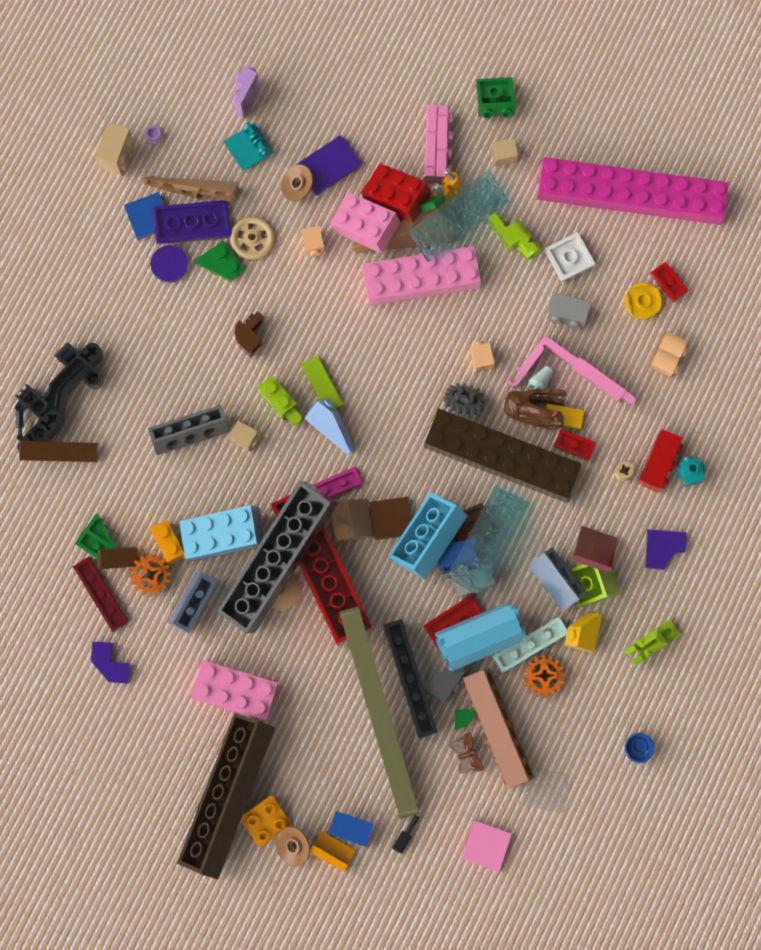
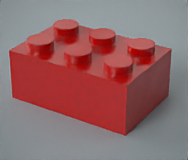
M379 163L361 192L365 200L396 212L399 218L414 223L421 211L420 205L432 194L426 181L382 163Z

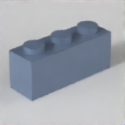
M553 547L529 564L533 574L539 578L544 589L550 593L556 605L563 612L587 595Z
M195 572L167 623L184 633H189L215 588L217 581L202 572Z

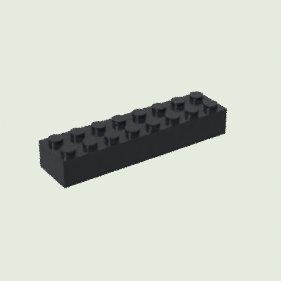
M299 481L217 612L245 633H255L338 503L308 481Z

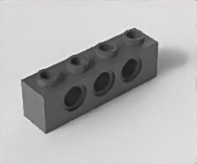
M221 405L148 428L156 455L230 432Z

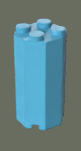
M505 603L436 632V643L443 660L448 659L449 664H447L448 669L451 671L457 670L522 642L523 638L527 635L524 627L520 626L518 622L520 616L517 609Z

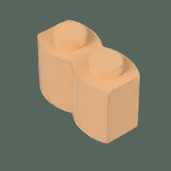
M667 331L651 362L650 368L669 377L673 373L676 374L681 365L678 363L680 357H684L689 347L686 346L688 341Z

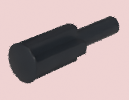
M414 815L407 829L401 831L392 847L394 851L400 854L403 853L412 838L410 834L419 820L417 815Z

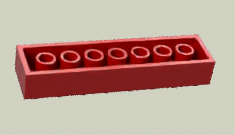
M290 495L271 503L276 517ZM323 526L300 562L299 567L336 645L339 646L347 642L340 611L358 606L366 632L371 631L372 626Z

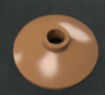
M301 164L289 168L284 174L281 183L283 195L291 201H299L305 198L312 188V172L308 167Z
M286 827L276 837L277 853L286 864L300 866L307 861L310 855V844L308 838L300 829Z

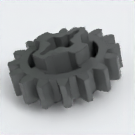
M456 383V386L450 385V388L446 389L443 401L446 402L445 407H450V412L455 411L457 416L462 414L464 418L466 415L472 418L474 414L478 416L483 411L486 399L483 398L484 393H479V388L473 389V385L468 387L466 383L462 386Z

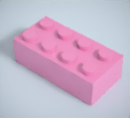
M202 660L191 699L267 722L279 684Z

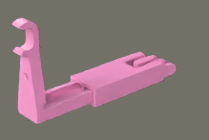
M546 335L536 346L521 368L515 367L516 371L520 372L517 381L511 382L509 379L506 380L509 386H518L544 352L545 348L543 347H546L571 365L573 371L617 403L620 399L629 405L635 402V397L581 357L577 359Z

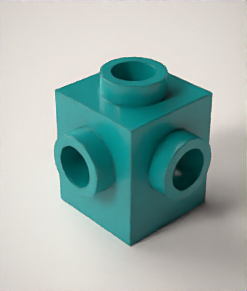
M693 456L683 458L678 464L676 473L678 479L682 480L683 487L702 483L705 480L704 473H706L704 463L700 462V458L694 459Z

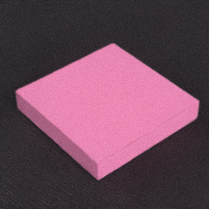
M474 821L461 859L500 872L512 834Z

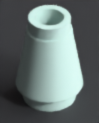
M545 366L529 380L528 388L530 390L546 388L554 373L553 370Z

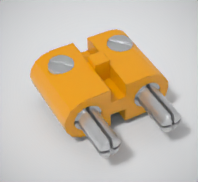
M446 168L444 170L446 175L443 180L444 186L435 183L433 188L435 189V196L444 194L446 200L441 206L444 210L450 211L458 203L456 198H461L464 195L466 186L456 172H451L450 169Z

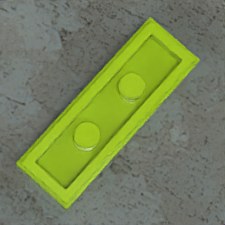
M315 356L302 363L301 367L318 399L330 400L336 409L343 407L344 404L319 357Z

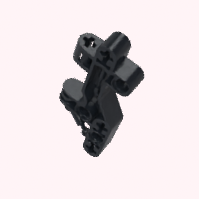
M66 342L54 355L65 367L50 382L48 393L43 396L39 395L26 383V389H21V394L15 395L19 400L15 405L16 428L18 429L16 438L18 441H31L32 438L35 441H50L64 426L67 398L82 381L92 390H98L103 386V377L95 368L103 359V352L99 345L89 343L79 352ZM93 351L97 354L94 356L93 354L91 355L90 352ZM92 376L99 377L96 383L89 382ZM40 404H44V410L41 412H37V406ZM29 409L39 421L23 437V412ZM51 419H57V423L52 422ZM39 431H45L43 438L36 437Z

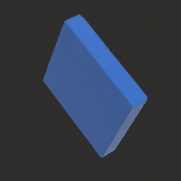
M159 192L124 205L137 240L155 234L152 206H164Z

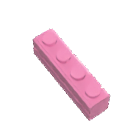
M427 106L424 181L443 183L446 177L444 170L448 168L451 171V165H447V161L451 159V148H448V141H452V130H448L449 124H452L453 113H449L448 106Z

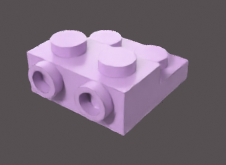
M244 66L242 71H239L235 77L237 91L233 97L236 115L244 118L259 89L258 72L250 66Z

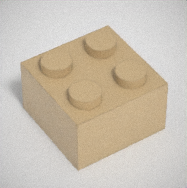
M107 123L95 155L100 169L120 176L123 170L127 169L129 153L132 154L135 147L133 137L128 128Z

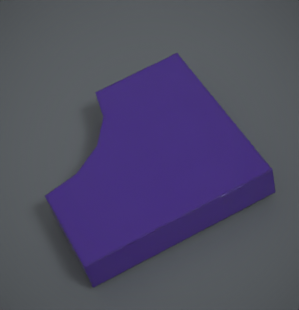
M648 529L645 568L664 570L671 556L677 553H684L686 533Z

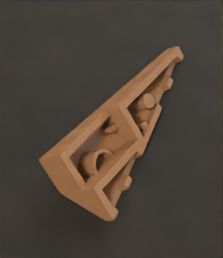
M146 177L143 182L147 186L198 199L199 194L228 202H235L239 191V183L230 181Z
M440 206L433 210L420 212L414 223L406 220L402 221L385 249L394 250L418 247L420 245L430 244L431 246L439 243H452L451 233ZM359 243L353 246L355 254L365 251L376 252Z

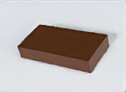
M136 546L98 549L99 569L136 567L134 563L135 560L138 561V547Z

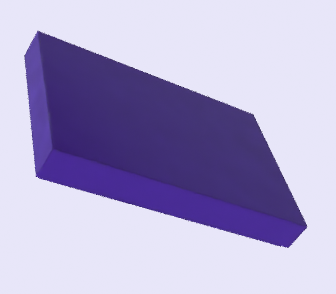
M341 135L296 164L304 165L312 172L313 184L311 190L316 196L362 166L360 160Z

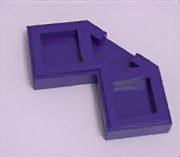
M92 641L91 662L105 679L112 683L129 684L130 664L111 662L113 643Z

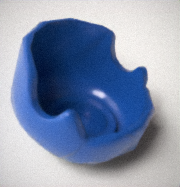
M639 732L632 734L626 739L624 750L630 761L638 764L645 763L653 756L654 743L647 734Z

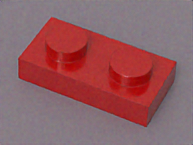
M666 261L650 273L672 303L689 291Z
M560 429L553 448L589 462L596 442Z

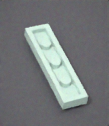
M557 617L524 637L522 642L508 647L492 657L500 671L504 673L566 636L568 630L560 617Z

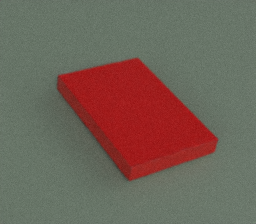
M471 594L423 625V627L438 648L436 632L483 613V610Z

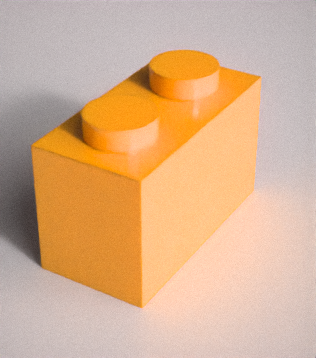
M168 520L150 528L168 565L185 558L184 551Z

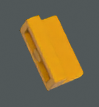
M321 831L311 847L310 853L344 872L355 850Z

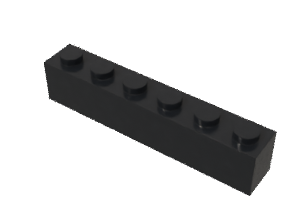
M400 619L384 624L383 629L417 737L421 739L436 734L438 731L403 620Z

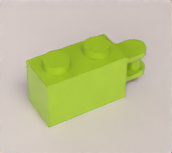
M272 375L257 387L258 393L282 420L287 418L293 426L301 424V415L296 410L297 403Z

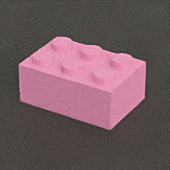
M348 192L332 218L330 225L336 234L382 254L401 222L396 212Z

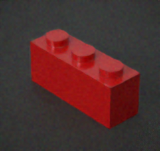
M664 429L659 431L637 484L657 493L662 488H666L669 482V478H666L668 472H672L676 465V461H674L675 455L680 454L684 445L681 444L682 437Z

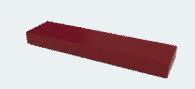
M87 557L72 566L111 631L115 632L129 623V620L91 558Z

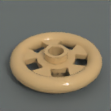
M259 217L241 219L233 227L230 236V243L235 253L248 260L263 258L271 251L275 242V235L271 225ZM256 224L257 229H248V225ZM239 231L245 232L243 239L238 238ZM266 231L267 238L262 239L260 232ZM254 235L256 236V238L254 240H250L249 236ZM243 243H245L246 246L250 247L248 251H244L241 248ZM261 243L264 248L257 252L255 247Z

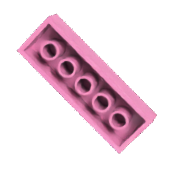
M474 246L363 264V275L369 306L480 288L481 284Z

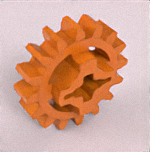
M148 554L147 559L140 556V562L134 561L136 567H130V570L134 572V574L129 575V578H134L130 584H136L135 591L137 592L141 589L143 596L146 592H149L151 597L154 591L159 595V589L166 590L164 584H170V580L166 579L171 576V573L166 571L170 566L163 565L165 559L158 561V555L154 559L151 558V554ZM149 562L155 563V564L159 565L160 567H157V568L151 567V566L149 565ZM142 566L143 573L137 577V571ZM150 570L151 573L157 572L153 576V580L144 578L147 575V571ZM163 574V580L158 584L157 578ZM144 582L148 583L152 588H146L141 584Z
M545 655L541 656V660L534 657L535 663L529 661L527 664L530 668H524L523 670L527 673V675L523 676V679L528 680L525 687H531L530 693L536 691V697L543 693L544 698H547L548 693L554 696V690L559 692L561 690L559 685L565 684L561 680V678L566 676V674L561 673L564 667L557 666L559 660L552 662V656L548 660L545 659ZM540 664L539 671L532 673L533 668ZM548 664L552 666L556 672H552L548 668ZM543 671L545 672V675L551 676L547 678L546 681H543V678L537 677L541 675ZM556 680L555 685L549 689L550 681ZM532 681L538 682L540 688L536 687Z

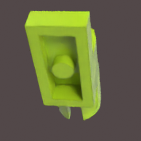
M496 213L489 216V225L509 252L516 248L527 261L541 252L542 248L537 241L531 242L533 235H531L521 221L516 220L505 227L506 223L501 216L498 217Z
M670 619L625 649L624 653L627 657L637 651L639 655L630 661L633 666H637L677 639L681 634Z

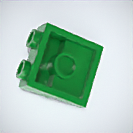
M512 77L476 79L478 117L483 116L485 119H490L493 116L499 115L504 118L515 115L516 101Z

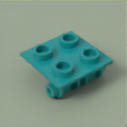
M245 123L243 130L223 141L242 171L274 153L256 123Z

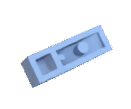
M324 398L318 400L305 419L349 455L355 450V447L338 410L334 408L335 405L330 400Z

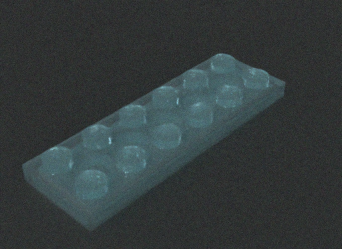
M488 170L409 228L407 232L426 261L430 262L508 203L509 200L490 170Z
M495 485L447 579L482 596L530 502Z

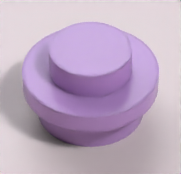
M152 125L145 130L144 136L147 142L157 144L162 140L163 132L160 127Z

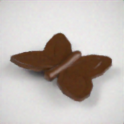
M470 732L462 737V741L450 743V748L459 754L458 759H461L459 762L460 774L466 773L470 769L474 771H482L484 769L479 758L474 756L476 750H471L473 748V737Z

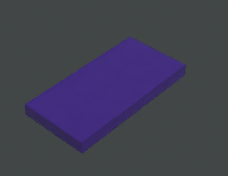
M227 201L152 206L156 244L230 238L231 236Z

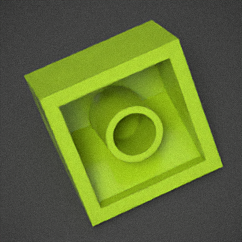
M584 564L570 569L587 593V595L576 602L578 608L620 594L612 569L610 573Z

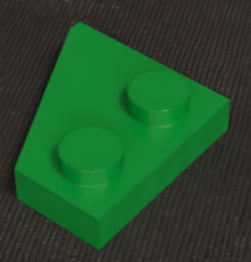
M221 241L194 260L197 266H201L229 282L245 272L244 267L224 241Z
M97 513L75 542V545L98 559V549L117 548Z

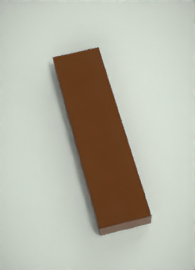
M19 441V460L97 462L98 443Z

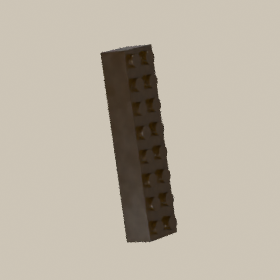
M439 408L424 443V448L565 503L570 497L582 463Z
M234 712L177 864L199 874L219 879L276 727Z

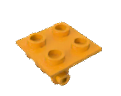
M272 795L243 813L241 822L259 848L275 838L282 829L292 826Z

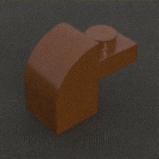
M259 311L255 314L252 313L246 319V324L239 320L235 326L234 333L237 345L249 357L263 344L262 339L254 333L264 322V316Z

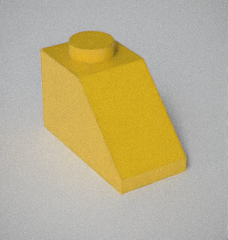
M586 613L568 627L565 646L580 651L594 652L603 614Z

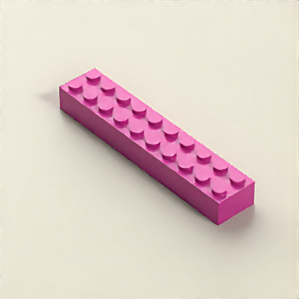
M543 157L537 200L721 225L725 219L729 182Z

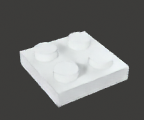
M578 232L544 249L561 282L595 266V262Z

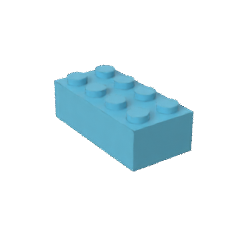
M429 493L388 557L399 567L426 580L467 518V515L456 504Z
M252 505L179 521L184 555L187 560L197 561L256 548L264 538L260 508Z

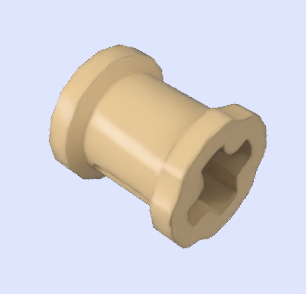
M626 461L619 463L614 472L615 478L621 482L629 480L634 472L632 464ZM622 468L628 471L626 475L625 473H620Z

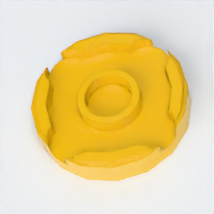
M640 282L633 285L627 291L624 305L632 317L639 320H648L659 312L662 306V296L656 287L649 283Z

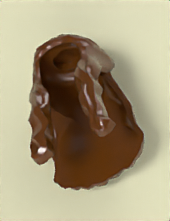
M536 388L528 391L512 390L508 392L504 402V411L510 418L550 430L561 428L564 424V417L561 412L541 408L535 404L548 403L564 406L565 401L550 396L534 395L565 397V390Z

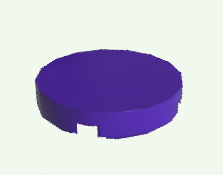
M167 245L160 247L154 252L150 265L152 273L157 279L162 282L172 283L177 282L186 274L188 261L181 249L176 246Z

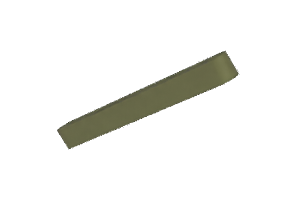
M359 607L340 611L342 624L399 817L402 819L419 814Z

